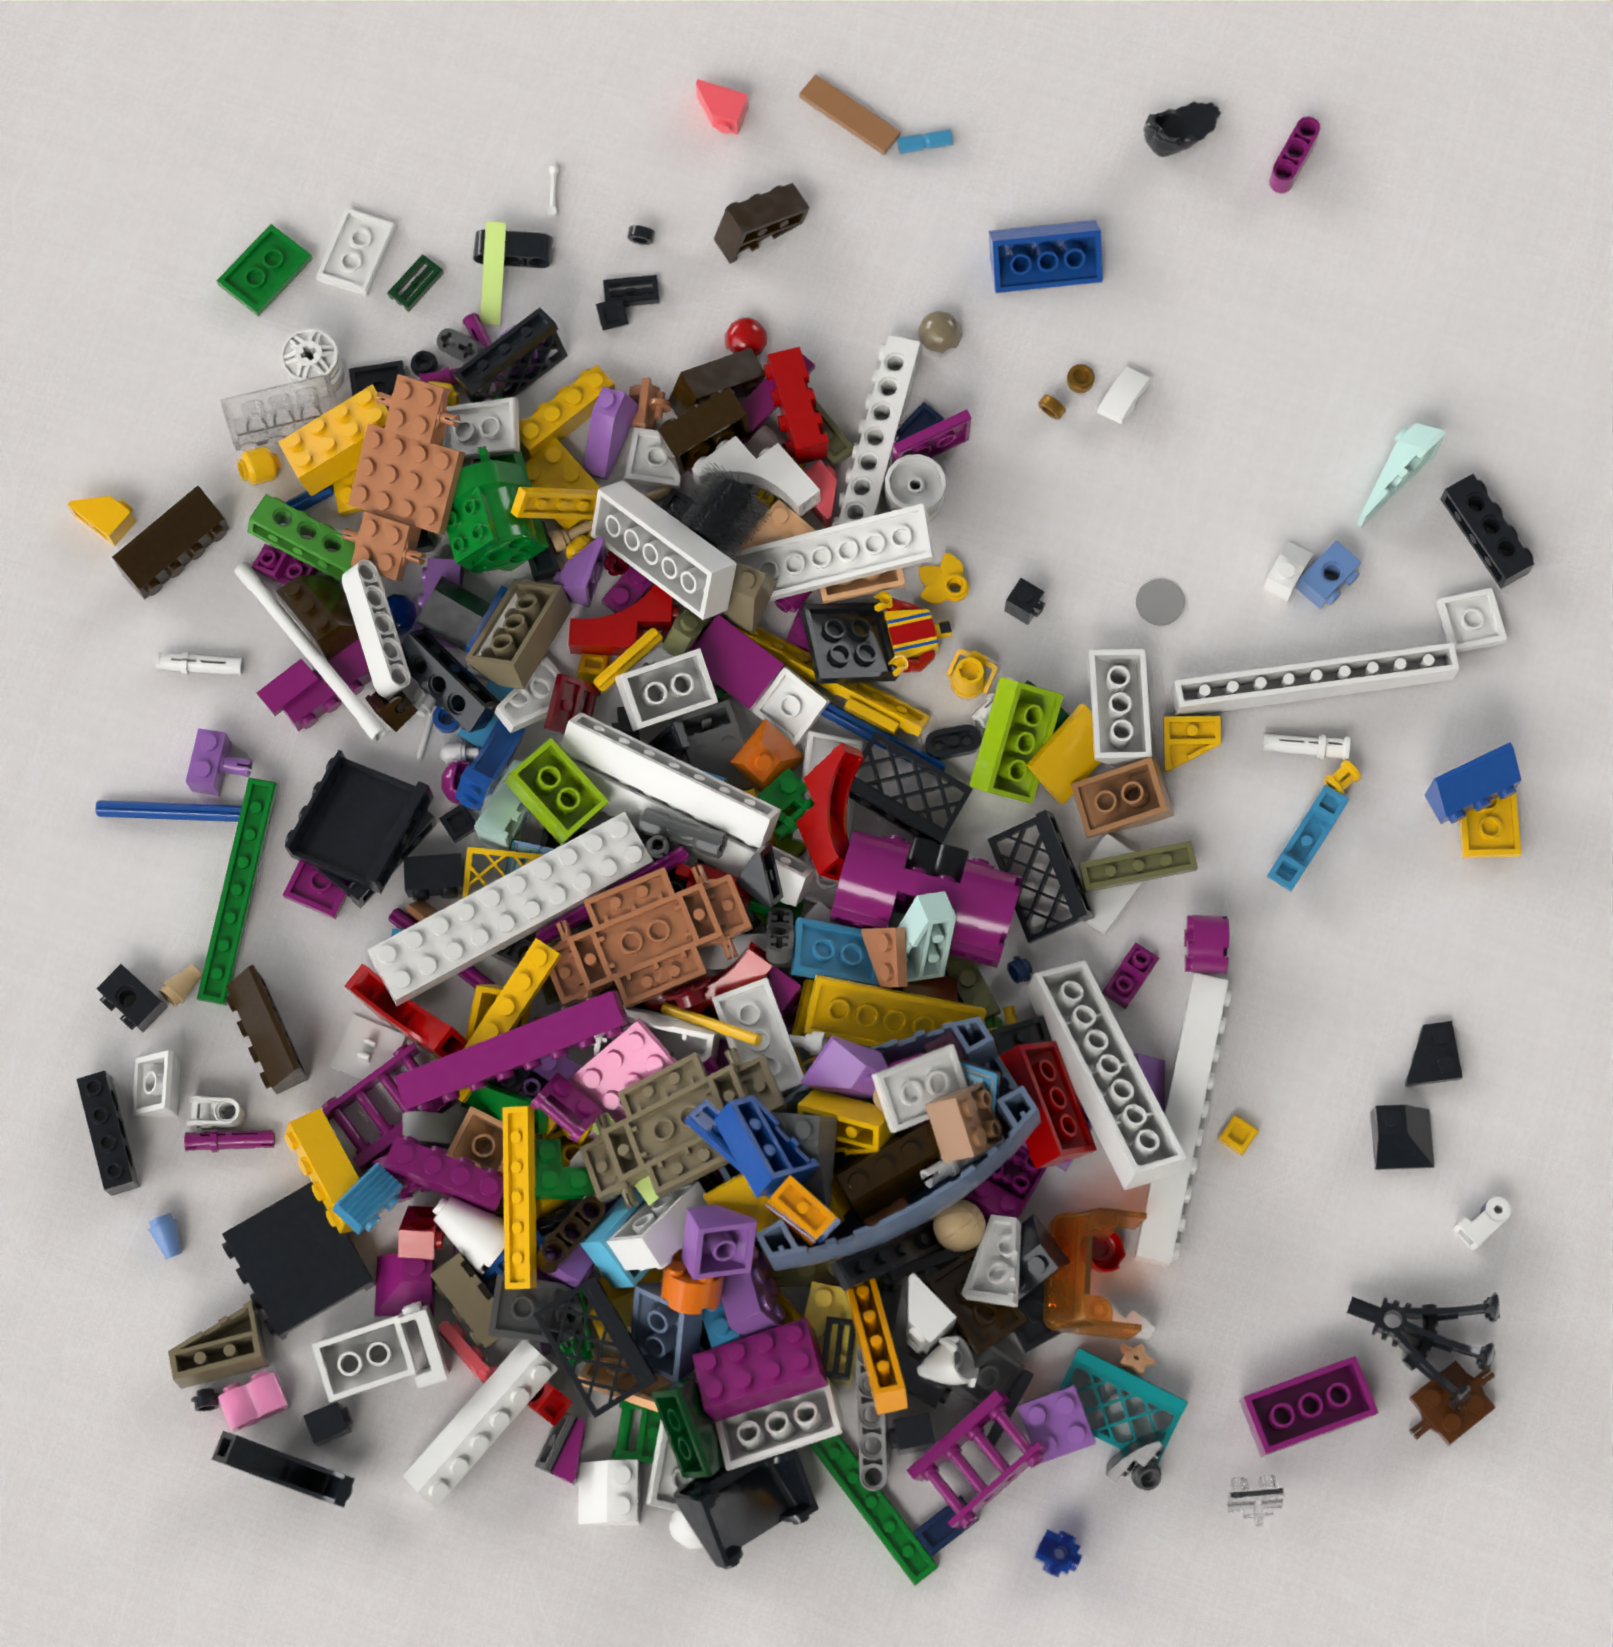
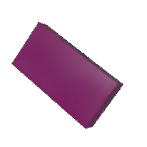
M301 658L260 689L257 695L272 714L276 716L320 681Z

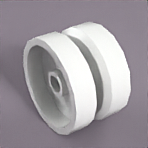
M920 454L906 455L897 459L889 467L885 477L884 497L888 511L891 512L923 503L927 508L928 520H933L941 512L945 500L946 481L945 474L940 465L932 458Z

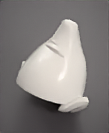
M961 1336L939 1338L941 1344L918 1365L917 1373L923 1378L941 1384L961 1385L968 1383V1387L973 1388L978 1379L979 1369L978 1367L975 1368L973 1355L967 1342Z

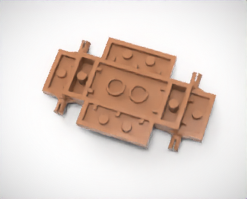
M398 374L392 396L382 392L377 393L376 396L383 399L375 398L376 403L388 406L389 412L385 428L368 423L348 505L365 511L359 531L356 532L345 528L343 533L348 535L342 534L344 540L355 543L351 566H354L361 560H369L377 567L380 576L395 581H402L409 561L420 565L425 563V560L420 558H426V554L416 551L421 529L445 535L465 452L443 446L447 424L458 427L460 423L451 419L461 420L459 415L447 413L446 403L450 389Z
M697 865L700 877L696 868H691L697 884L675 893L667 871L663 867L583 900L593 927L572 935L568 921H562V924L559 922L556 924L562 940L554 947H551L562 954V957L550 973L562 1006L565 1007L577 1001H587L597 997L602 991L617 986L623 1004L628 1009L708 976L699 954L700 950L712 945L721 944L727 960L732 959L729 947L734 958L737 957L739 954L732 940L737 935L753 929L731 874L718 879L708 880L703 865Z

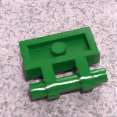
M789 768L756 796L781 809L777 820L780 826L774 830V834L779 839H782L788 833L792 834L798 829L796 821L815 805L812 797L808 800L802 797L808 788ZM794 804L798 809L789 817L784 812Z

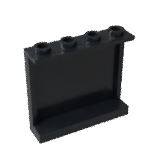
M338 749L334 758L332 757L328 761L326 773L322 780L315 784L312 798L308 805L301 809L299 821L294 830H290L287 834L285 848L291 858L382 894L434 796L429 785L418 781L416 786L346 759L344 753Z
M313 1182L222 1233L226 1241L222 1244V1247L229 1259L231 1260L235 1257L240 1267L236 1269V1272L244 1285L249 1283L254 1293L250 1294V1298L257 1310L263 1308L268 1318L264 1320L268 1331L272 1336L277 1334L282 1340L287 1338L285 1334L362 1289L367 1291L376 1286L348 1233L340 1234L336 1226L332 1227L326 1217L327 1208L323 1201L316 1199L313 1193Z

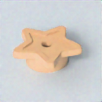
M1140 1344L1134 1348L1126 1345L1119 1347L1123 1355L1119 1365L1123 1366L1127 1372L1142 1376L1145 1367L1155 1365V1360L1146 1355L1144 1345Z

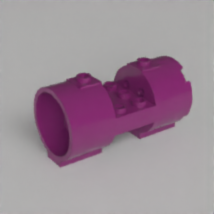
M854 830L838 883L829 922L859 929L888 928L892 911L905 915L917 895L945 891L956 915L948 955L995 968L998 967L1004 948V941L1006 940L1016 906L1022 876L994 869L995 866L989 865L988 861L981 858H973V860H966L960 883H956L954 878L947 875L934 877L927 875V871L918 867H910V870L904 868L911 843L905 842V838L897 835L883 836L881 838Z

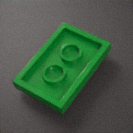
M270 224L216 281L218 286L259 317L313 259L311 254Z

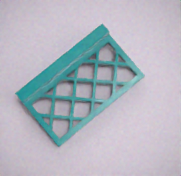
M1079 1347L1059 1389L1067 1387L1068 1383L1070 1385L1073 1384L1071 1377L1076 1367L1088 1372L1092 1384L1077 1389L1079 1393L1094 1388L1099 1405L1085 1409V1413L1100 1408L1106 1423L1105 1426L1096 1429L1091 1428L1094 1437L1122 1450L1128 1444L1143 1437L1136 1438L1131 1423L1132 1420L1148 1415L1153 1429L1152 1433L1157 1431L1151 1416L1152 1413L1164 1410L1174 1415L1169 1427L1158 1430L1160 1433L1166 1432L1163 1438L1164 1450L1155 1461L1158 1465L1188 1402ZM1093 1375L1103 1381L1095 1383ZM1106 1383L1114 1385L1119 1398L1102 1403L1097 1386ZM1120 1389L1130 1394L1122 1397ZM1135 1396L1142 1399L1146 1412L1129 1417L1124 1400ZM1121 1401L1126 1419L1109 1424L1104 1407ZM1147 1402L1158 1408L1149 1410ZM1128 1422L1133 1439L1122 1443L1115 1440L1111 1427ZM1108 1429L1110 1437L1099 1431Z

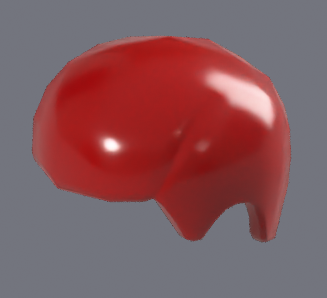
M749 317L739 318L734 321L725 333V347L733 354L751 348L755 356H758L767 345V332L757 320Z
M1107 1227L1092 1229L1082 1241V1259L1090 1269L1099 1273L1116 1271L1120 1268L1119 1265L1126 1256L1123 1241L1116 1231Z

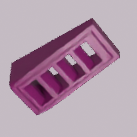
M581 1418L577 1419L552 1470L554 1476L572 1485H575L577 1481L586 1433V1422Z

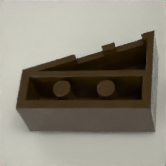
M793 183L785 186L778 185L764 194L760 195L757 193L748 200L729 204L725 208L714 241L731 264L737 261V254L748 248L752 252L759 248L758 243L767 237L772 236L773 239H776L803 224L810 207Z

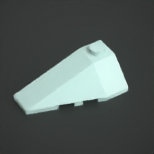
M1415 423L1410 429L1405 427L1395 437L1397 442L1359 517L1357 524L1360 527L1436 455L1446 434L1444 431Z

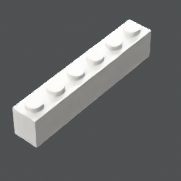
M522 1340L403 1477L419 1495L437 1508L558 1368L529 1341Z

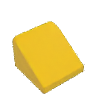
M582 653L578 669V679L594 684L593 680L609 666L610 656Z

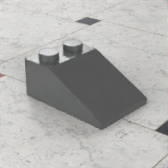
M770 1112L780 1122L778 1127L789 1139L794 1137L800 1143L798 1148L810 1161L814 1158L820 1164L809 1179L801 1185L824 1206L830 1209L838 1118Z

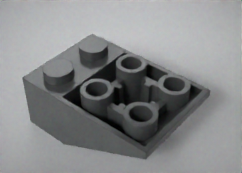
M729 700L675 717V721L682 722L691 746L685 751L689 765L727 778L728 784L742 791L755 788L730 763L744 743Z

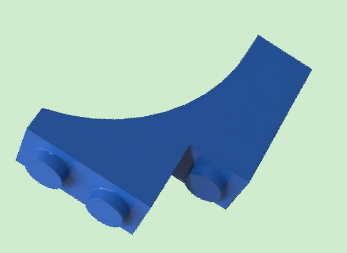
M500 719L498 720L484 746L471 765L465 768L461 776L455 798L463 806L470 809L475 808L479 811L482 809L489 794L492 795L504 769L508 766L519 747L526 729L522 728L510 733Z

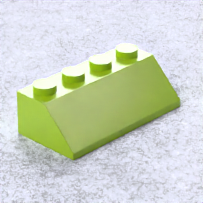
M1000 677L969 786L987 793L1033 804L1039 780L1026 765L1053 735L1064 694Z

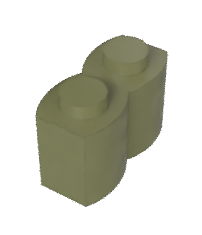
M685 607L684 611L675 619L663 643V650L674 657L690 652L695 642L703 635L711 617L702 620Z

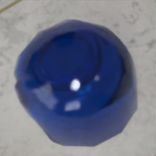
M394 593L387 597V601L398 636L407 634L413 627L417 611L414 603L407 596Z

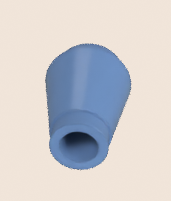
M171 1213L148 1221L151 1227L148 1230L162 1254H164L165 1259L182 1253L177 1219H173Z

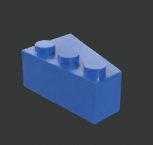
M754 1095L729 1101L714 1119L717 1128L756 1198L775 1193L790 1175L800 1184H804L820 1166L814 1158L810 1161L798 1148L800 1143L794 1137L789 1139L778 1127L780 1122Z

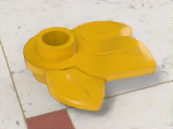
M946 552L942 557L940 567H919L920 580L926 586L920 597L931 604H940L946 600L959 602L965 599L969 592V584L963 577L964 568L962 563L955 556ZM952 586H958L960 588V591L957 593H953L950 590V588Z

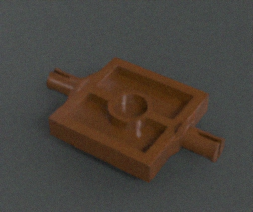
M1455 1360L1440 1373L1457 1388L1461 1385L1470 1386L1472 1398L1459 1411L1457 1409L1453 1410L1449 1406L1450 1402L1448 1401L1451 1395L1432 1379L1409 1398L1418 1409L1422 1419L1409 1429L1411 1435L1422 1428L1413 1436L1418 1440L1431 1429V1431L1439 1434L1444 1442L1450 1446L1496 1408L1485 1395L1482 1388L1495 1378L1494 1373L1491 1372L1483 1379L1491 1371L1486 1369L1476 1377L1467 1374Z

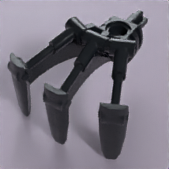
M1496 1292L1491 1297H1487V1300L1483 1301L1484 1304L1437 1308L1436 1304L1422 1305V1308H1411L1412 1304L1408 1302L1402 1308L1399 1307L1400 1301L1394 1300L1391 1304L1386 1297H1384L1383 1303L1379 1307L1352 1296L1347 1313L1374 1323L1371 1334L1380 1333L1381 1340L1386 1341L1388 1337H1391L1392 1346L1397 1347L1398 1345L1407 1355L1402 1359V1362L1411 1371L1417 1368L1430 1381L1433 1379L1451 1395L1448 1399L1451 1409L1459 1411L1472 1398L1470 1386L1461 1385L1459 1388L1454 1386L1425 1359L1427 1357L1426 1353L1427 1351L1430 1352L1432 1347L1450 1353L1454 1351L1477 1358L1476 1364L1479 1366V1369H1490L1496 1354L1493 1342L1479 1349L1437 1335L1435 1328L1438 1326V1321L1458 1319L1459 1316L1485 1314V1319L1489 1320V1322H1496L1500 1318L1499 1295ZM1389 1314H1394L1399 1317L1401 1324L1396 1328H1390L1385 1324L1384 1318ZM1407 1319H1423V1328L1408 1322ZM1402 1332L1419 1339L1415 1348L1403 1336Z

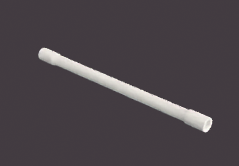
M247 562L239 564L235 569V574L248 590L252 591L359 721V725L372 741L377 743L383 740L387 735V730L366 709L262 583V579Z

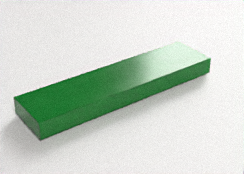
M487 1083V1087L472 1092L466 1103L461 1101L462 1107L470 1109L472 1106L503 1121L504 1107L531 1106L530 1103L533 1099ZM534 1108L536 1134L547 1132V1115L539 1108L537 1110Z

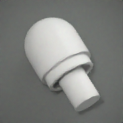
M451 742L441 748L440 757L446 764L453 761L468 762V759L476 758L480 748H468L467 743Z

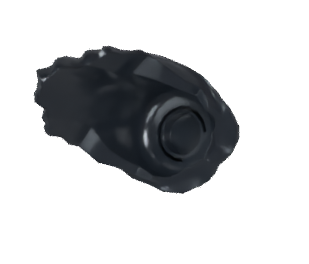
M1191 102L1187 106L1179 107L1176 110L1168 109L1161 113L1149 114L1143 129L1145 141L1150 149L1160 157H1167L1188 149L1204 139L1207 134L1214 131L1217 119L1221 115L1219 107L1214 106L1212 102L1207 104Z

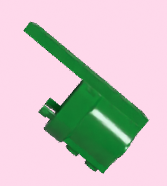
M486 446L478 447L479 459H475V461L481 462L461 468L446 528L455 563L461 564L463 568L470 570V572L513 571L549 547L541 518H517L510 513L518 488L531 487L521 450L520 453L489 457Z

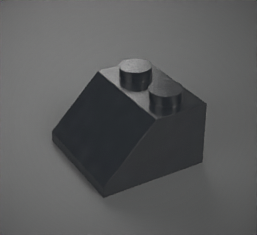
M1035 1214L1021 1224L1018 1301L1028 1297L1070 1263V1260Z

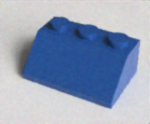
M1509 742L1434 778L1424 796L1440 824L1450 821L1451 824L1456 823L1467 816L1466 812L1474 808L1476 812L1481 811L1492 804L1491 800L1499 796L1503 800L1517 792L1516 788L1522 779L1513 745Z

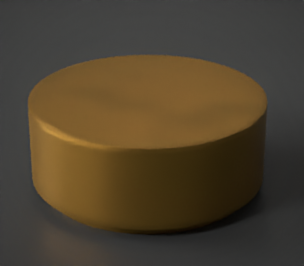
M1084 364L1073 366L1067 375L1068 387L1076 393L1088 392L1094 384L1095 375L1093 370Z
M1045 394L1038 402L1039 408L1053 419H1061L1066 412L1065 407L1050 395Z

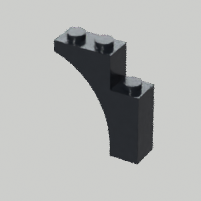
M226 1431L222 1432L211 1459L271 1483L343 1508L352 1494V1485L355 1480L353 1477Z

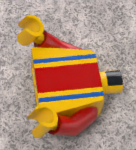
M881 591L874 598L879 599L882 603L875 605L874 609L878 612L885 608L887 612H884V618L894 652V657L888 664L897 666V669L892 672L893 675L897 677L902 672H922L935 659V655L938 654V639L952 637L949 620L933 623L930 610L892 598L887 591Z

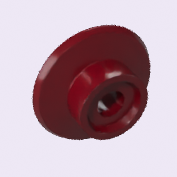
M705 976L663 993L661 997L665 1000L675 999L678 1009L692 1007L706 999L702 988L711 982V977Z

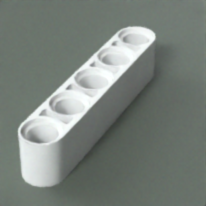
M364 559L342 575V584L374 688L380 696L390 698L410 684L411 676L377 567L373 562Z

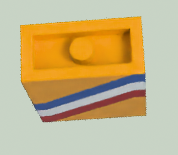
M791 1175L765 1204V1207L779 1220L783 1219L785 1225L809 1247L836 1219V1216Z

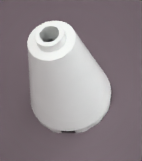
M453 1196L448 1200L442 1197L432 1212L436 1214L433 1219L476 1272L482 1275L485 1272L483 1265L489 1268L504 1249V1219Z

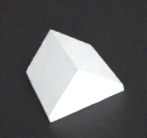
M167 1050L136 1058L132 1116L178 1117L181 1059L174 1051Z

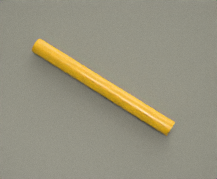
M669 1003L662 1005V1014L755 1046L761 1044L762 1036L760 1034L687 1009H678V1006Z

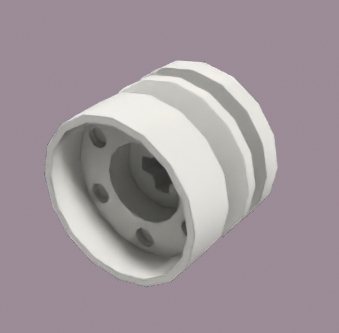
M306 328L296 331L286 339L281 348L280 359L290 387L295 393L308 400H321L330 397L338 391L343 383L345 371L336 343L329 334L319 329Z

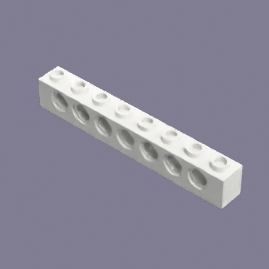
M888 335L886 345L882 344L878 357V360L881 361L880 368H875L872 377V385H875L873 394L868 393L865 409L868 410L866 418H861L859 434H862L859 443L855 442L853 447L852 459H855L853 468L848 467L845 483L848 484L846 493L842 492L840 495L838 508L841 509L839 518H834L832 527L856 521L849 518L855 513L863 515L860 519L879 515L884 496L885 477L889 467L892 465L893 444L896 443L897 430L903 424L921 356L920 341ZM894 365L902 367L898 371L890 370V368ZM886 390L895 391V393L892 395L883 394V392ZM881 414H886L889 416L885 420H879L876 418ZM873 439L882 440L878 445L870 444V441ZM870 463L876 465V467L871 470H866L863 468L864 465ZM862 488L869 490V492L865 495H859L856 493L859 489Z

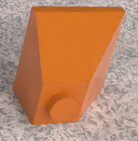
M764 719L730 763L762 792L787 768L793 772L803 760L804 755L767 719Z

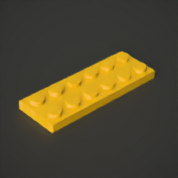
M816 974L802 1031L805 1034H812L813 1031L825 1032L826 1038L835 1036L856 1044L875 1047L893 1039H897V1042L913 1037L915 1036L914 1032L924 1030L927 1033L943 1028L942 1024L975 1017H980L984 1023L987 1011L983 1007Z

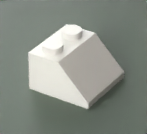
M603 1460L579 1463V1525L639 1524V1461Z

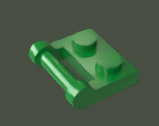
M622 1401L619 1403V1408L622 1409L616 1449L612 1451L611 1459L638 1460L639 1463L653 1464L661 1421L660 1415L653 1410ZM633 1410H641L636 1452L628 1451Z

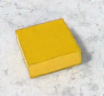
M1234 1114L1218 1138V1141L1243 1156L1259 1130Z

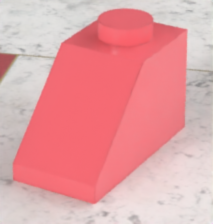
M697 79V98L712 127L722 133L738 135L748 110V94Z
M819 460L804 470V472L820 489L821 502L814 506L811 511L825 528H829L832 525L838 476L830 465L825 466Z

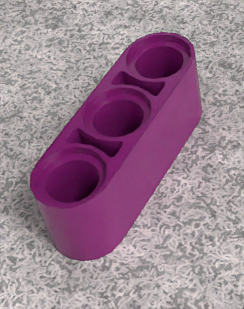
M1310 116L1303 117L1297 122L1274 163L1269 180V185L1273 191L1286 193L1293 187L1317 142L1321 128L1320 123L1315 118ZM1302 132H1308L1311 136L1304 135ZM1290 153H1296L1299 157H1294ZM1283 174L1286 175L1288 178H1281L1278 175Z

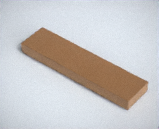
M816 74L799 93L800 99L882 155H885L897 141V138L900 137V131Z

